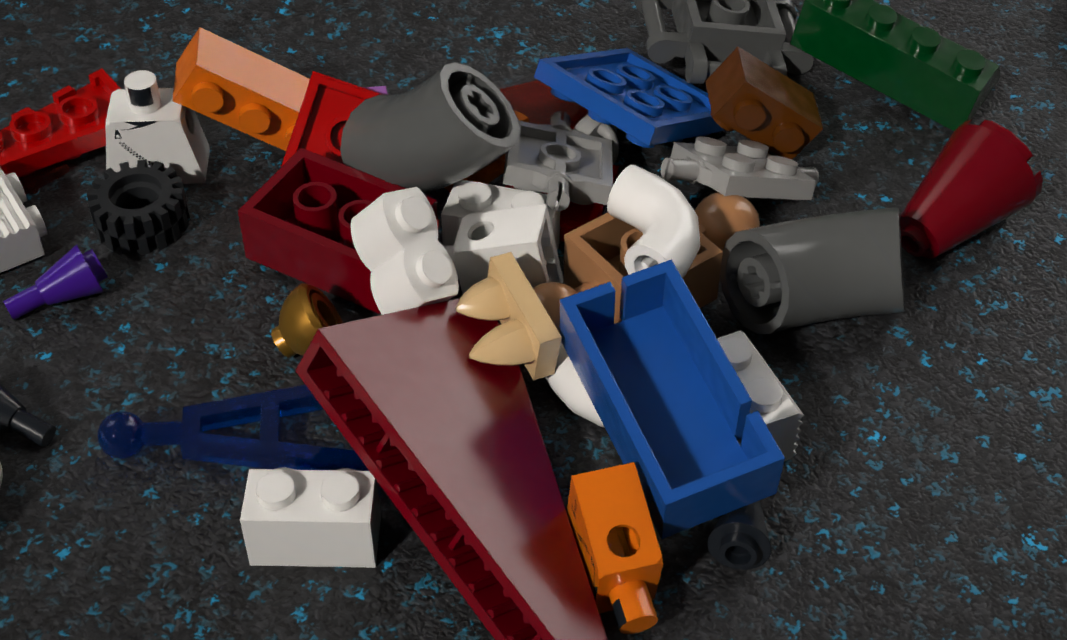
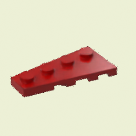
M103 68L89 74L90 83L75 91L73 87L68 85L53 93L54 102L40 110L34 111L26 107L11 115L12 120L9 126L0 130V167L5 175L15 172L18 177H25L31 175L36 170L64 160L76 159L86 152L106 146L105 125L111 93L121 88Z

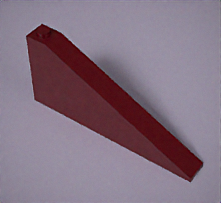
M458 298L319 328L297 366L296 373L495 640H608L519 365L486 364L469 358V353L480 338L494 327L499 326L500 323L497 320H479L456 312V306L460 299Z

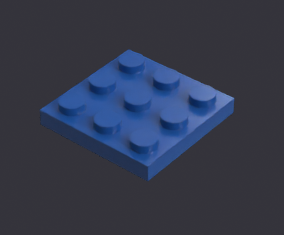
M629 48L539 59L534 78L551 87L550 92L552 95L564 101L576 102L588 110L587 114L593 120L603 124L614 125L626 132V138L635 145L653 148L657 144L672 141L682 142L686 138L710 136L711 133L725 131L711 116L707 92L687 83L684 79Z

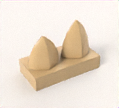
M512 252L490 257L487 278L473 284L462 295L456 306V312L479 320H499L501 325L494 327L480 338L469 353V358L492 365L514 366L524 364L533 381L555 374L562 336Z

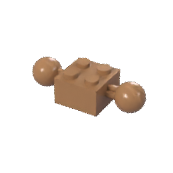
M717 192L704 198L694 210L698 215L700 249L683 280L699 308L716 300L718 297L722 255L726 241L735 232L760 226L759 216L755 207L745 197L739 195L724 196ZM607 212L564 234L563 282L565 284L546 282L533 287L559 333L560 299L610 281L616 291L614 324L621 322L622 277L628 275L624 257L627 250L643 235L641 231L611 216Z

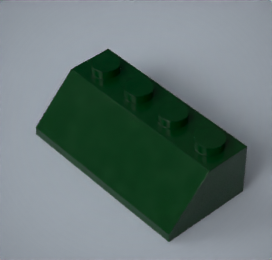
M805 0L790 41V45L953 131L965 121L971 120L1001 76L1000 65L984 58L980 53L967 49L939 35L934 29L924 27L895 12L891 7L879 4L873 0Z

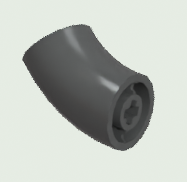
M454 62L444 65L428 80L406 93L395 95L380 94L364 100L351 112L343 128L340 151L343 164L378 177L391 184L404 188L418 187L423 193L442 189L467 178L496 161L517 144L520 137V127L511 104L496 85L472 67Z
M899 208L808 217L735 232L725 243L720 272L723 294L732 314L745 328L756 334H771L829 320L905 312Z

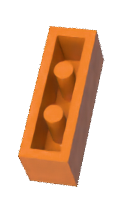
M199 27L176 62L172 101L286 151L310 79Z

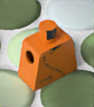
M635 462L572 475L567 515L598 612L600 614L614 610L619 630L623 634H635L645 631L658 622L652 600L656 595L663 568V559Z

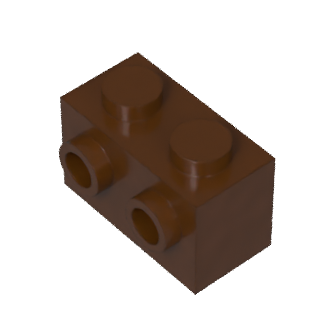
M738 46L705 81L711 107V116L714 121L726 131L732 132L735 130L751 141L767 145L769 147L768 154L774 153L780 157L792 160L823 130L814 94Z

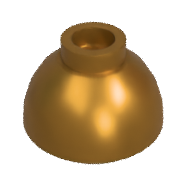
M302 283L285 299L280 310L279 325L271 330V336L279 351L287 358H291L296 354L303 356L319 328L342 324L343 321L334 305L322 291L315 286Z

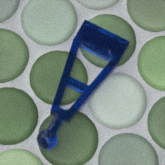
M306 385L183 407L182 421L143 422L137 415L131 412L118 411L104 418L97 433L101 449L107 455L117 459L133 457L144 446L180 445L182 458L187 460L263 469L287 467L295 470H338L350 468L357 471H369L354 450L280 442L281 417L324 410ZM260 421V440L203 433V431Z

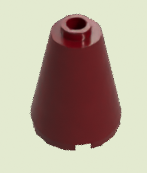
M972 120L965 121L952 133L900 215L902 247L909 254L927 259L936 258L1026 208L1041 193L1043 183L1041 171L1033 175L1027 163L1033 155L1029 148L1014 133L989 120H984L979 125L971 124Z

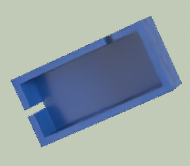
M672 259L622 277L620 299L621 322L614 324L616 291L611 281L560 299L561 342L623 464L635 462L651 519L661 539L777 493L785 457L759 411L750 413L751 397Z

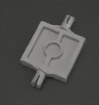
M561 111L553 113L550 117V125L519 121L520 137L518 142L505 155L503 184L513 186L515 189L548 193L546 203L551 210H554L556 200L558 201L557 211L565 210L569 206L570 201L579 205H591L593 203L607 205L609 194L613 187L612 140L586 135L571 129V118L566 112H564L563 120H561Z
M696 137L695 143L674 142L671 157L665 158L661 164V176L663 179H666L665 181L676 180L689 181L691 184L701 183L724 196L739 195L751 198L812 200L814 189L819 181V173L816 168L811 166L798 167L799 164L794 160L768 154L769 147L767 145L751 140H739L738 146H727L726 143L709 137Z

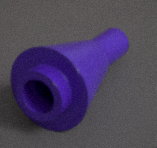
M76 244L35 281V285L3 302L13 320H16L45 304L49 306L103 293L104 291L99 282L105 280L108 276L93 249L82 254Z

